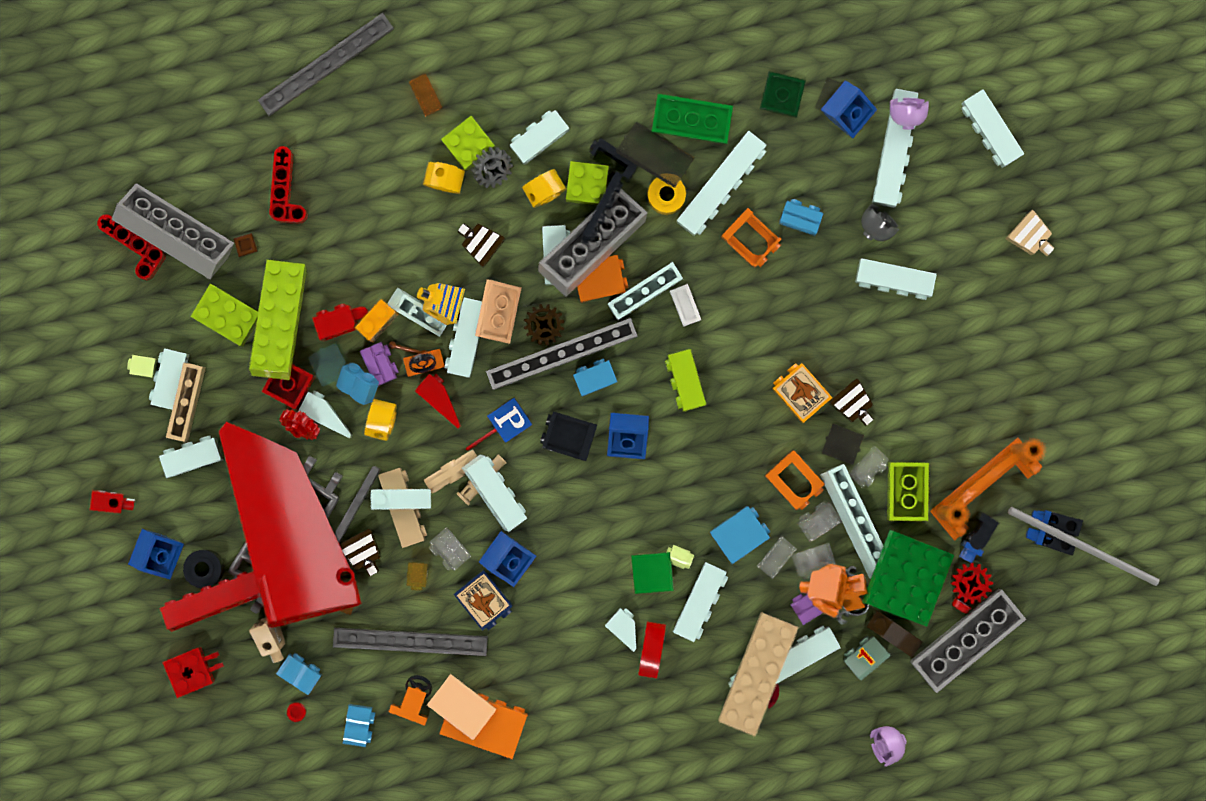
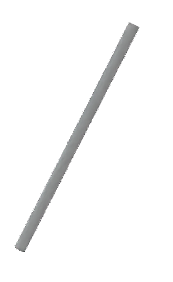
M1010 507L1008 510V514L1155 586L1159 583L1158 578L1013 507Z

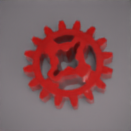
M286 409L280 416L279 421L281 425L285 426V429L296 438L304 437L307 440L308 438L313 440L317 438L320 432L318 424L314 423V420L304 412L299 411L297 413L294 410L289 411Z
M973 562L969 563V567L962 564L963 569L956 568L958 574H952V577L955 578V581L950 582L951 585H955L952 592H958L956 598L963 597L964 603L968 599L970 604H974V600L981 603V597L987 599L988 597L985 593L992 592L988 588L989 585L993 584V582L988 581L992 575L985 574L987 568L981 570V564H977L976 567H974ZM972 570L970 575L962 576L965 572ZM980 574L982 575V577H983V579H984V584H982V583L980 582V579H979ZM974 578L976 585L969 588L970 585L967 582L968 580L972 581ZM959 582H961L965 588L963 592L960 589ZM981 590L979 594L971 596L974 591Z

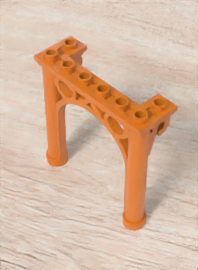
M1017 437L931 509V514L954 541L962 537L969 529L964 523L968 516L965 507L1014 465L1019 468L1027 479L1032 475L1035 476L1042 468V465L1037 460L1044 454L1043 445L1035 440L1022 443Z

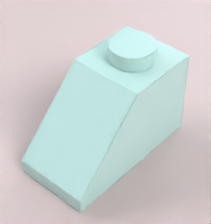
M620 608L605 624V627L634 652L636 650L635 620L632 619L634 615L627 608L624 610Z

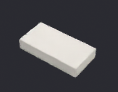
M688 284L670 291L683 327L701 320Z

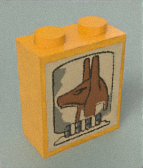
M380 299L355 328L369 341L374 343L399 314L385 301Z
M795 363L787 370L789 374L785 378L780 376L773 382L775 386L772 389L801 423H804L832 397L803 363L800 365Z

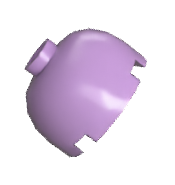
M898 98L890 101L892 120L898 125H902L903 129L912 130L914 126H918L925 121L929 108L928 101L924 103V99L903 98L902 102H898Z
M884 726L871 731L870 739L874 737L875 742L871 746L880 763L885 762L884 766H889L903 757L906 738L897 729Z

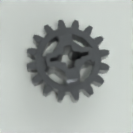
M489 147L488 152L483 149L481 156L476 155L478 160L472 162L475 166L471 168V171L474 173L472 176L479 185L483 184L485 188L491 185L492 188H495L496 183L502 185L501 180H508L506 175L512 173L509 168L513 167V164L510 162L512 159L505 150L501 151L499 147H496L495 151L492 147Z

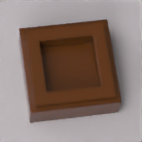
M252 233L234 238L239 257L258 252Z

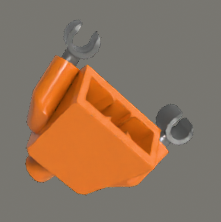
M828 564L817 571H813L810 582L801 581L800 592L808 593V598L813 603V606L833 618L837 617L840 624H846L847 621L843 620L841 615L849 617V612H839L838 609H842L847 578L856 576L850 574V572L856 573L857 569L854 566L846 569L844 566Z

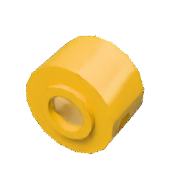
M428 162L423 185L444 192L460 194L465 171L446 163Z
M555 169L541 174L522 187L533 208L551 202L566 190Z
M661 175L654 179L649 186L648 202L652 209L660 214H674L680 210L685 202V186L675 176ZM665 186L671 187L675 193L673 199L670 201L662 200L659 195L661 188Z
M373 399L364 435L388 441L396 420L397 404Z

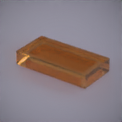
M426 73L409 81L425 117L443 109Z

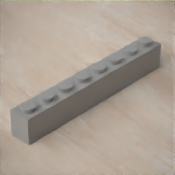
M629 318L488 370L486 373L492 389L495 390L636 338L637 334L632 320Z

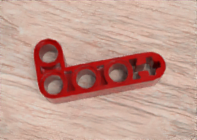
M280 146L274 152L270 216L277 222L301 224L307 220L308 213L306 209L300 205L290 204L293 153L289 148ZM283 151L288 155V157L284 158V164L288 165V167L282 165L283 160L279 157V155L283 154ZM286 170V178L278 179V172ZM279 189H284L285 196L278 199L276 192ZM283 208V216L276 218L275 210ZM298 209L302 210L303 216L300 219H295L294 212Z
M100 216L97 225L101 231L142 256L135 268L136 275L144 280L152 279L163 264L166 253L120 224L118 225V223L112 220V216ZM109 221V223L115 226L116 228L113 230L112 228L107 227L104 224V222ZM126 229L128 236L125 239H121L119 234L122 230ZM143 240V248L137 250L135 247L136 242ZM155 250L160 252V257L157 260H153L151 257L152 252ZM144 266H148L150 269L147 276H142L141 269Z

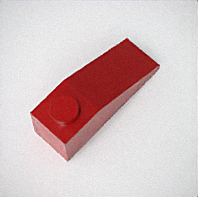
M429 374L415 392L459 429L461 424L446 387L442 384L444 380L437 374L434 376Z

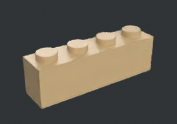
M183 363L166 438L183 442L189 441L206 367Z
M402 468L378 475L383 490L408 489L406 482L409 481L406 470L402 471ZM389 509L402 548L425 541L424 536H427L425 526L420 525L418 518H421L419 509Z

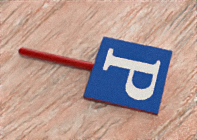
M515 398L487 416L495 428L466 447V450L469 451L497 431L506 443L532 425Z

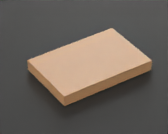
M486 280L475 336L510 344L521 287Z
M452 674L449 675L427 704V706L472 740H474L497 710Z

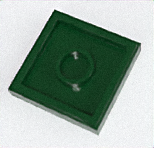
M769 71L760 109L797 118L806 80Z

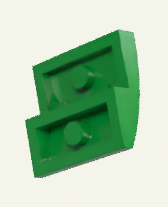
M670 552L631 555L635 594L674 591Z

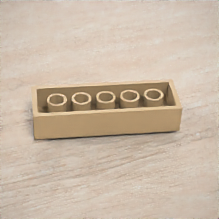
M763 612L760 613L718 718L719 722L753 736L756 735L798 630L797 626Z

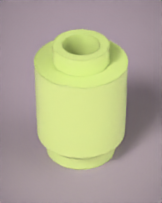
M675 545L672 548L668 547L667 552H670L671 565L682 569H689L694 554Z

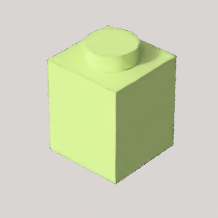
M132 355V359L129 358L127 370H130L129 374L154 378L158 359Z

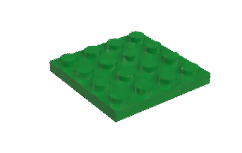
M889 530L868 585L867 594H865L862 602L927 627L954 555Z

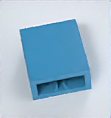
M746 506L710 531V534L731 564L770 538L768 536L770 530L765 523H759L757 520L759 515L753 507L750 509Z

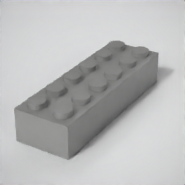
M137 183L119 201L112 220L208 279H211L228 259L234 242Z
M622 189L620 193L614 195L615 202L612 208H608L605 212L607 217L603 225L599 224L596 230L599 232L594 241L591 240L588 246L581 243L582 234L594 214L593 212L539 262L538 272L565 297L646 222L647 212Z
M998 588L987 599L982 601L915 656L910 663L933 691L937 693L1023 623L1026 618L1003 590Z

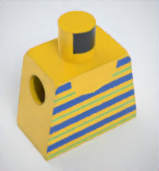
M436 283L429 285L428 289L421 287L417 293V298L424 300L422 309L425 313L445 325L455 324L457 321L465 289Z

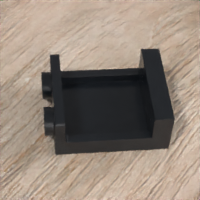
M602 138L599 141L595 140L589 148L591 159L594 160L598 152L601 151L627 168L622 177L627 183L630 182L639 168L637 161Z
M554 411L552 415L548 414L545 425L549 427L547 433L543 432L540 443L543 444L542 448L587 461L597 424Z

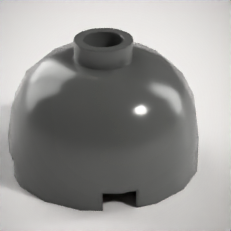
M871 204L862 215L861 224L865 230L863 234L869 240L886 241L891 239L899 231L897 223L885 211L884 213L879 212L878 209L880 207Z

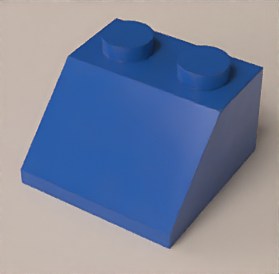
M845 80L821 110L835 125L848 136L854 138L876 112L877 108L859 88Z
M611 413L607 456L645 459L649 416Z
M142 529L128 565L142 572L171 579L184 544L161 534Z
M501 531L479 563L491 573L515 587L536 558V555Z

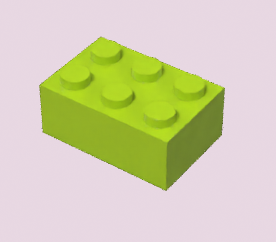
M210 284L191 317L237 345L244 347L256 326L258 311Z
M691 349L668 355V360H665L667 371H671L673 375L670 382L672 389L677 390L679 396L675 398L678 409L682 408L684 412L705 406L706 402Z
M888 462L887 520L928 521L929 463Z

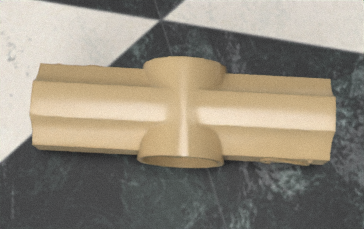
M474 450L465 453L456 460L450 461L442 466L439 471L424 479L432 494L447 484H452L465 476L462 467L477 457Z

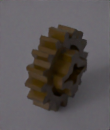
M539 304L538 310L532 307L534 312H527L529 319H524V322L528 323V325L523 328L524 330H529L526 336L532 335L531 341L534 342L537 339L538 345H541L542 341L549 345V340L555 343L556 336L561 338L559 331H564L565 329L560 326L565 323L564 320L559 319L562 313L556 314V307L550 310V304H547L546 308ZM540 312H548L544 317L536 315ZM554 317L557 321V328L552 326L551 321ZM537 319L543 322L548 320L547 324L552 330L547 328L540 329L541 325ZM532 321L536 323L537 329L535 332L531 328ZM549 332L552 334L549 337H540L543 333Z

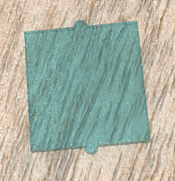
M336 343L325 349L320 348L319 352L308 357L322 387L334 381L337 382L342 366L347 365Z

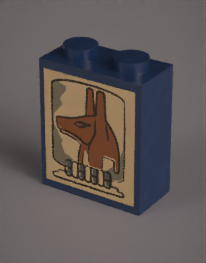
M485 570L454 594L482 631L485 628L490 630L497 624L496 619L500 616L505 618L512 612L510 609L513 606Z

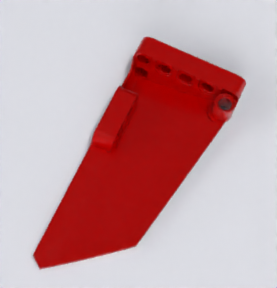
M226 422L219 430V435L269 628L361 605L354 572L349 567L297 452ZM349 574L352 578L349 582H343L341 576Z

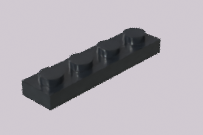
M615 172L582 234L581 243L588 246L591 240H595L599 232L596 230L599 224L603 225L607 217L605 212L608 208H612L615 202L614 195L620 193L624 185L622 183V174Z

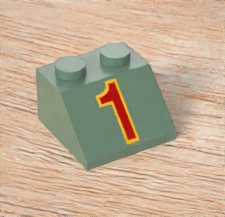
M865 636L859 642V647L855 650L851 648L844 654L845 658L843 661L859 680H862L890 657V654L874 636Z

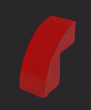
M647 622L640 659L639 676L658 677L666 628L665 624Z

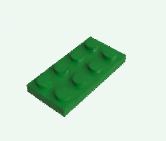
M658 94L651 132L727 144L733 106Z

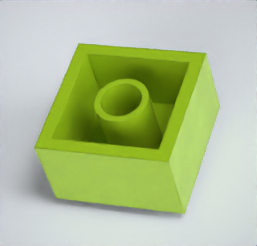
M472 116L441 139L465 171L474 166L472 162L478 160L476 155L481 156L483 149L486 152L489 151V147H492L493 150L496 149L495 145Z
M570 161L566 202L598 205L606 191L609 166Z

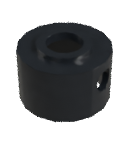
M202 549L192 552L186 558L183 564V573L185 579L192 586L197 588L213 586L221 580L224 574V563L218 553ZM198 562H205L209 565V573L204 577L198 576L195 572V566Z

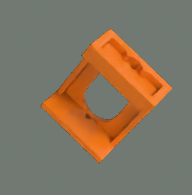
M749 208L721 236L753 268L757 265L761 267L768 260L766 258L767 254L770 251L774 254L781 246L779 244L781 238H778L754 216ZM745 222L767 241L768 248L763 255L753 254L733 236Z
M794 450L765 475L769 482L776 487L795 510L798 508L803 510L810 503L808 501L809 498L813 495L817 497L824 490L822 488L825 485L823 481ZM791 463L811 483L812 490L806 497L795 495L778 476Z

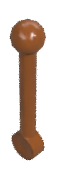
M394 341L389 343L391 349L398 348L416 354L427 352L426 350L419 351L397 345Z

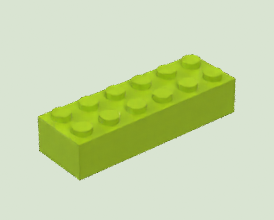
M274 260L266 261L249 367L251 376L290 380L307 273L305 264Z

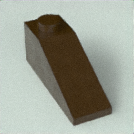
M877 610L873 611L865 623L866 627L910 657L915 655L923 643Z

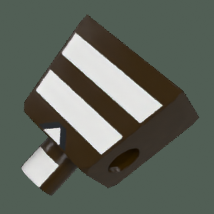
M464 223L458 230V233L466 238L461 245L483 268L506 240L502 235L480 224H477L472 229Z
M858 378L828 401L834 409L850 422L859 418L866 426L874 419L867 411L873 406V403Z
M371 528L340 544L344 556L355 570L364 567L369 577L379 572L374 561L381 558V554Z

